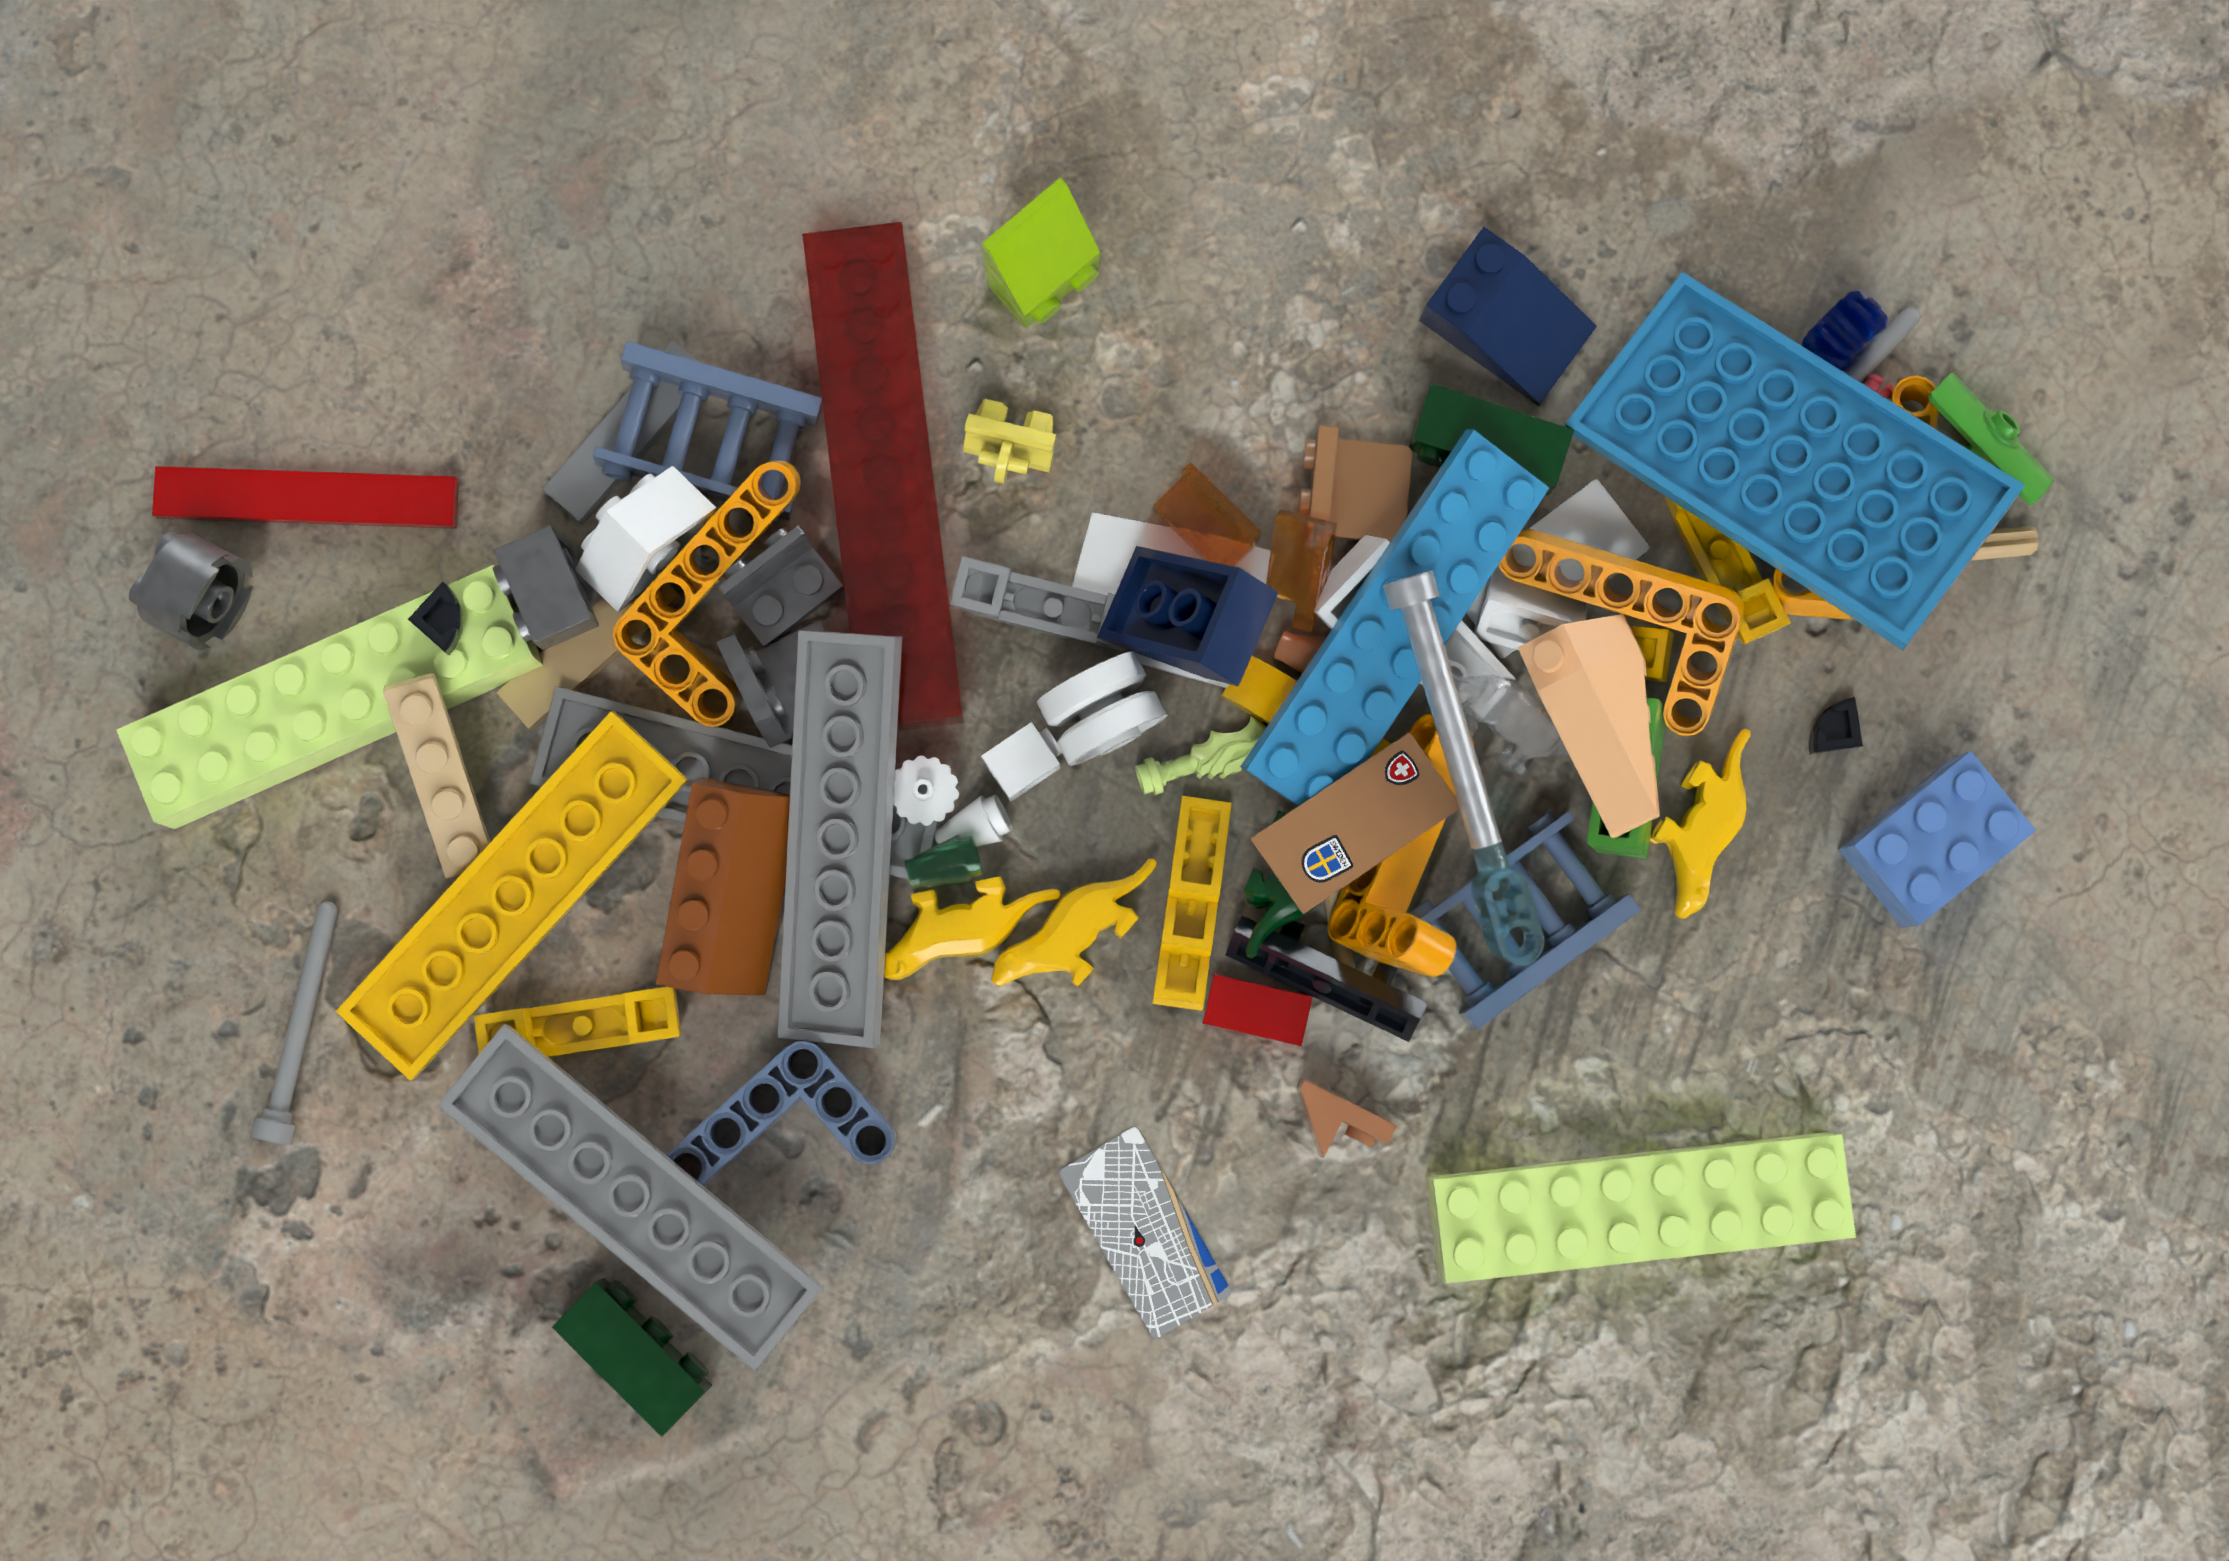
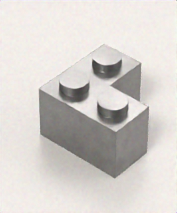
M551 525L494 549L499 565L493 567V572L502 592L505 595L510 594L519 608V611L512 615L516 627L525 642L532 639L535 645L545 650L599 626L584 591L589 589L586 581L575 571L578 562L570 543Z

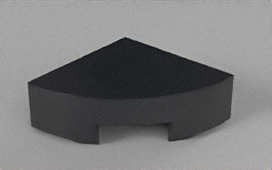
M442 581L408 620L450 656L462 634L463 612L456 594Z
M1855 697L1842 700L1830 706L1818 717L1809 738V755L1863 746Z

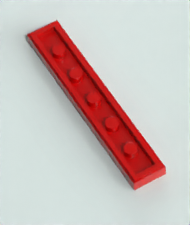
M155 466L152 516L157 519L456 529L459 479L455 476Z

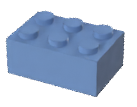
M1969 751L1949 759L1840 847L1838 851L1900 927L1905 928L1921 925L2036 830L1975 755Z

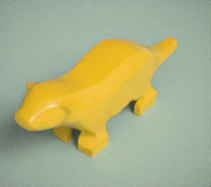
M1746 728L1739 732L1726 754L1720 777L1716 774L1712 765L1699 760L1691 766L1680 786L1688 790L1697 787L1694 805L1685 813L1680 826L1675 821L1666 817L1664 821H1658L1651 833V843L1664 842L1669 849L1676 876L1674 913L1680 919H1686L1704 907L1710 892L1714 863L1717 857L1741 831L1745 822L1747 809L1746 792L1742 780L1740 762L1741 753L1751 736L1750 730Z
M1154 858L1148 859L1134 874L1123 879L1091 882L1068 890L1060 897L1043 926L1036 934L1006 948L998 955L994 962L991 977L992 983L995 986L1002 987L1011 981L1031 974L1067 971L1071 974V982L1078 987L1094 969L1081 958L1080 954L1092 945L1100 931L1115 925L1114 932L1121 939L1139 919L1132 908L1120 906L1116 901L1140 886L1157 866V861Z
M994 877L975 881L978 893L983 896L971 904H954L942 910L938 908L935 890L910 894L911 902L919 908V914L902 939L890 951L885 953L884 978L889 980L904 979L927 963L942 957H968L987 954L996 949L1011 934L1026 912L1038 904L1058 899L1061 896L1060 890L1045 889L1033 892L1016 899L1008 905H1004L1005 884L1001 877Z

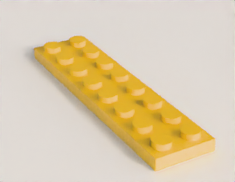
M611 711L335 1012L410 1081L416 1079L689 782V779L615 711Z

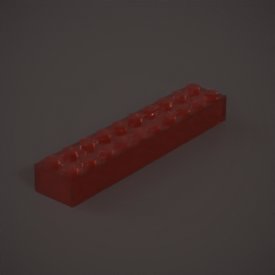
M902 222L803 233L849 631L853 634L902 637L897 731L965 723Z

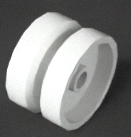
M1134 651L1118 655L1079 673L1056 686L1037 701L1047 724L1050 726L1060 727L1081 719L1080 722L1067 729L1057 742L1068 765H1077L1099 755L1102 756L1135 740L1142 735L1141 733L1152 728L1168 716L1157 694L1153 691H1143L1123 698L1137 689L1147 676Z

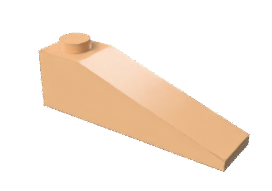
M1619 614L1562 624L1519 646L1518 649L1535 688L1610 836L1614 839L1659 817L1655 758L1651 751L1649 729L1651 714L1650 706L1647 704L1645 677H1647L1646 660L1626 616Z

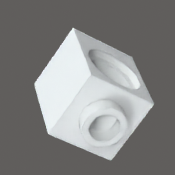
M1031 722L981 755L1009 801L1012 802L1060 769V763L1056 757L1062 751L1047 728L1038 732Z

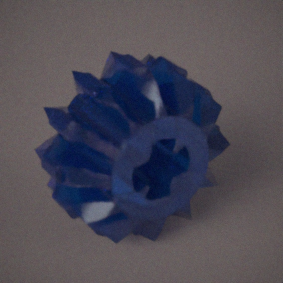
M1861 290L1849 292L1803 338L1802 346L1843 371L1887 327L1889 318L1872 297L1866 296Z

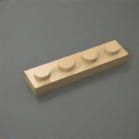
M435 672L385 685L383 694L445 878L448 879L461 875L488 846L490 839Z

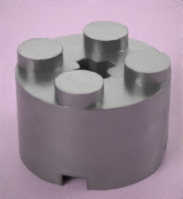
M168 532L158 541L155 557L145 574L133 583L129 592V601L137 605L138 614L142 621L196 650L203 651L211 648L205 642L213 636L223 640L240 620L251 594L250 590L243 587L245 574L253 578L252 568L247 561L196 534L184 533L177 535L174 532Z

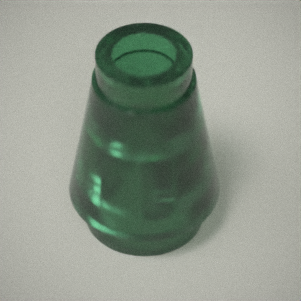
M958 834L914 856V858L905 860L906 871L913 889L973 883V877L983 875L980 856L973 836L960 838Z

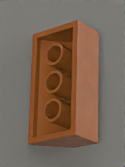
M705 777L692 783L657 973V985L702 994H766L785 895L790 794Z

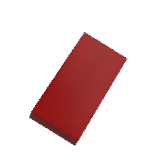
M1213 974L1202 1024L1302 1046L1313 997Z

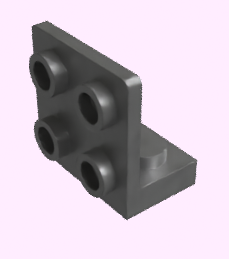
M799 525L791 531L784 527L771 535L763 543V547L766 549L764 552L750 562L747 558H743L733 564L722 575L725 581L718 586L720 592L764 647L779 640L845 589L813 548L806 533Z
M819 621L799 629L825 632ZM798 630L755 651L753 646L744 650L735 633L716 642L744 702L768 746L772 748L792 738Z

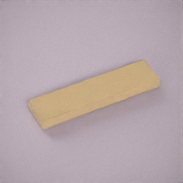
M665 583L662 588V598L666 605L672 608L682 598L669 583ZM602 598L592 607L599 623L598 627L543 650L539 654L543 666L509 680L496 692L529 730L533 732L547 719L556 686L578 692L621 654L614 643V626L636 600L617 612ZM631 620L628 627L629 636L635 641L650 627L642 620Z

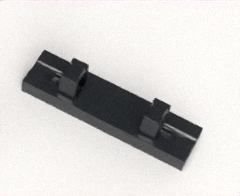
M1243 915L1241 916L1233 932L1225 954L1226 956L1407 1042L1410 1041L1428 1003L1391 986L1398 970L1397 968L1378 962L1373 975L1370 976L1299 942L1305 925L1296 920L1283 925L1280 932L1273 931L1260 946L1257 956L1249 958L1246 954V948L1257 922Z

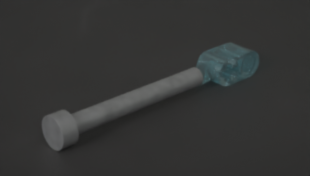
M1433 570L1385 584L1383 588L1390 610L1400 608L1479 872L1472 882L1471 893L1487 947L1495 957L1515 965L1531 964L1539 958L1543 951L1544 935L1528 882L1520 873L1510 870L1430 600L1440 596ZM1499 882L1508 884V890L1501 893L1502 901L1494 899L1492 896V892L1499 889ZM1507 909L1517 912V915H1508ZM1519 926L1524 933L1523 945L1518 951L1509 953L1505 945L1506 936L1511 929Z

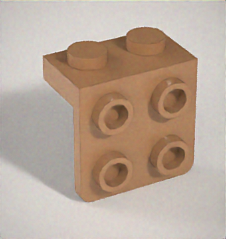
M1319 425L1314 440L1306 439L1304 447L1303 469L1311 470L1309 489L1301 488L1298 506V518L1306 519L1304 535L1360 541L1365 535L1384 538L1391 542L1407 518L1413 459L1412 450L1405 445L1338 438L1339 427Z

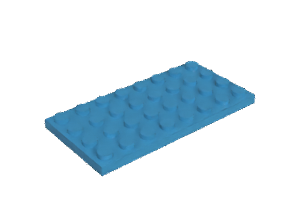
M1684 272L1678 276L1565 423V427L1574 430L1573 437L1903 651L2024 488V484Z

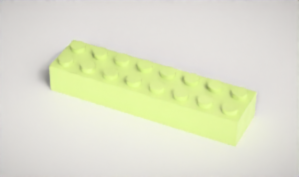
M492 565L448 584L456 594L463 612L462 634L450 656L408 620L432 593L430 592L117 729L116 731L153 822L177 829L395 733L396 729L383 694L385 685L435 672L448 710L505 685L513 678L543 666L537 646L533 643L532 639L525 642L516 627L512 614L519 611V608L510 594L505 595L502 592L493 572V567L495 566Z
M1824 1132L1426 1177L1438 1279L1446 1284L1856 1238L1843 1136L1837 1133Z

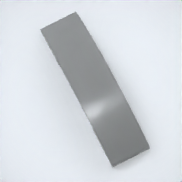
M964 556L961 557L950 601L951 607L1064 639L1132 652L1097 638L1115 594L1108 593V595H1103L1011 572V568Z

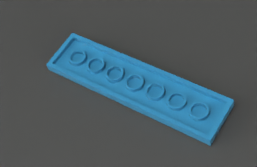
M1466 429L1240 767L1298 807L1367 761L1421 681L1401 609L1390 610L1383 585L1433 570L1440 596L1430 600L1442 641L1445 645L1549 490V487L1478 432Z

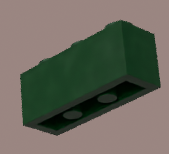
M1431 383L1425 394L1408 447L1412 452L1418 453L1416 458L1419 461L1431 466L1441 467L1465 430H1475L1548 486L1549 490L1545 495L1549 496L1557 486L1574 430Z
M605 1278L600 1279L573 1304L552 1328L663 1437L713 1386L706 1379L709 1371L692 1353L687 1352L683 1356L669 1342L673 1335L662 1322L654 1316L646 1319L632 1306L637 1300L621 1282L615 1279L610 1284Z

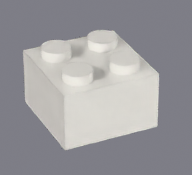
M671 466L656 477L648 474L633 487L628 496L622 500L615 496L601 507L596 515L600 522L596 529L582 542L581 548L584 550V553L575 571L619 612L636 600L709 521L716 507L674 466Z

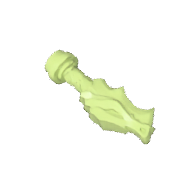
M1250 716V722L1241 731L1219 733L1211 730L1207 742L1192 744L1189 754L1177 757L1175 760L1171 759L1160 764L1159 761H1154L1153 757L1143 759V764L1135 766V772L1143 794L1153 792L1154 795L1163 793V786L1167 785L1166 781H1172L1196 773V777L1199 779L1206 774L1209 779H1212L1219 773V777L1222 779L1230 774H1237L1241 771L1242 768L1240 766L1266 729V726Z

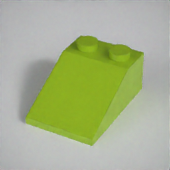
M1061 177L982 242L987 285L1025 329L1035 320L1039 324L1049 320L1060 309L1062 305L1059 302L1060 299L1073 288L1076 292H1081L1099 275L1097 268L1100 266V250L1067 184Z

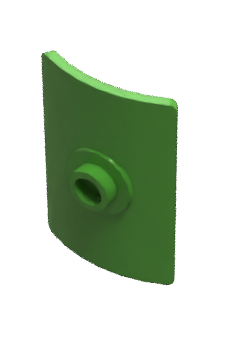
M1952 371L1928 395L1929 401L1969 442L1964 446L1979 457L1982 456L1987 462L2024 484V488L2019 496L2027 504L2033 505L2053 484L2054 478L2019 442L2017 435L2021 430L2016 421L2003 410H1999L1997 413L1989 410Z

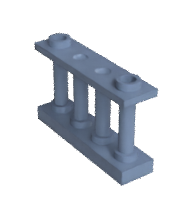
M626 341L621 363L623 370L630 372L629 378L633 380V384L613 451L595 446L593 458L596 465L603 467L601 472L603 475L624 482H631L632 476L643 478L648 474H652L656 477L671 466H674L704 496L726 502L738 489V487L731 486L730 484L750 415H756L757 409L776 415L775 421L779 423L769 461L783 460L789 463L798 430L804 429L805 424L817 425L822 407V398ZM660 381L679 386L678 392L682 394L662 465L633 457L652 388L658 387ZM709 395L727 400V407L731 409L711 480L682 471L701 402L707 401ZM778 470L766 472L763 479V487L768 495L775 498L780 497L785 475ZM790 503L772 524H777L779 518L790 520L793 503Z
M1549 811L1526 828L1531 837L1436 906L1428 899L1408 913L1446 932L1438 918L1462 901L1507 963L1508 967L1505 970L1509 977L1493 988L1489 981L1483 983L1456 946L1454 959L1448 969L1468 995L1464 1000L1469 1006L1461 1011L1459 1015L1470 1030H1478L1641 911L1630 894L1619 896L1617 899L1611 893L1606 895L1562 836L1559 830L1575 820L1569 811L1557 818ZM1541 843L1545 845L1589 905L1586 911L1591 918L1577 928H1574L1570 922L1567 924L1563 922L1519 862V859ZM1501 872L1549 936L1545 940L1550 947L1536 958L1530 952L1525 954L1478 890Z

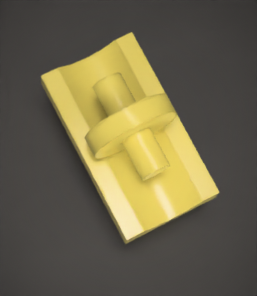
M989 399L982 401L975 415L968 413L964 430L963 452L979 456V464L996 467L994 482L1004 484L1008 471L1027 475L1028 468L1050 472L1056 434H1053V416L1051 414L1034 410L1027 412L1024 426L1006 422L1008 407L1001 402Z

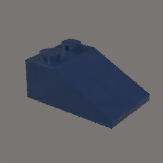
M1486 227L1481 229L1428 301L1419 319L1422 324L1537 406L1542 403L1597 327L1525 255Z
M1136 546L1097 638L1200 677L1239 687L1278 592L1239 567Z

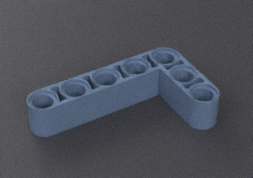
M799 1041L792 1043L780 1052L666 1156L678 1164L683 1154L688 1152L696 1155L702 1164L701 1175L696 1181L702 1186H706L801 1099L859 1162L875 1164L888 1158L895 1150L897 1137L892 1124L822 1046L811 1041ZM802 1049L813 1052L818 1061L817 1071L808 1079L800 1078L792 1069L793 1057ZM764 1083L772 1085L779 1093L778 1106L770 1113L760 1111L754 1103L755 1091ZM835 1087L844 1088L849 1092L852 1099L851 1109L842 1117L832 1115L825 1104L827 1094ZM724 1118L733 1119L740 1127V1139L733 1147L723 1146L716 1138V1127ZM870 1125L880 1128L886 1137L885 1148L881 1153L875 1155L863 1151L859 1144L861 1131Z

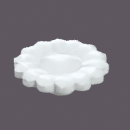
M920 755L914 761L905 760L902 768L895 770L893 806L897 807V814L900 817H907L911 824L921 822L924 826H929L933 821L941 822L945 819L946 813L952 812L955 808L954 801L959 797V791L955 788L958 784V779L956 776L951 775L950 766L941 764L936 757L927 759Z

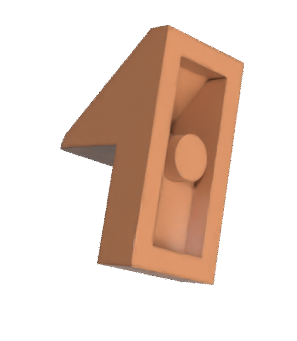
M1305 1079L1300 1080L1297 1086L1298 1094L1320 1157H1325L1341 1122L1349 1125L1345 1135L1371 1148L1376 1139L1389 1144L1397 1125Z

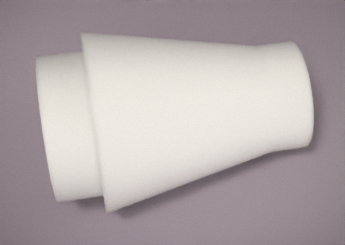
M981 795L943 825L937 827L934 836L943 854L948 856L957 851L1003 841V835L1012 831V825L1003 804L996 795L986 799Z

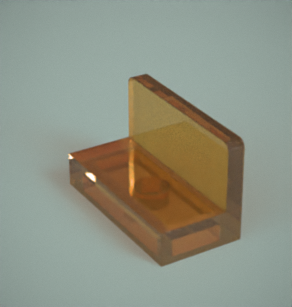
M1191 462L1182 470L1181 478L1153 505V511L1206 561L1235 567L1258 544L1262 533Z
M1281 509L1275 517L1266 585L1278 592L1276 598L1296 603L1292 627L1312 632L1319 617L1314 612V609L1329 578L1337 523Z

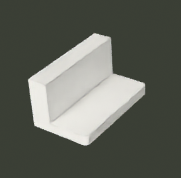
M1497 566L1489 578L1487 596L1476 622L1474 634L1481 640L1519 650V646L1562 624L1586 620L1587 603L1514 581L1506 577L1499 566Z

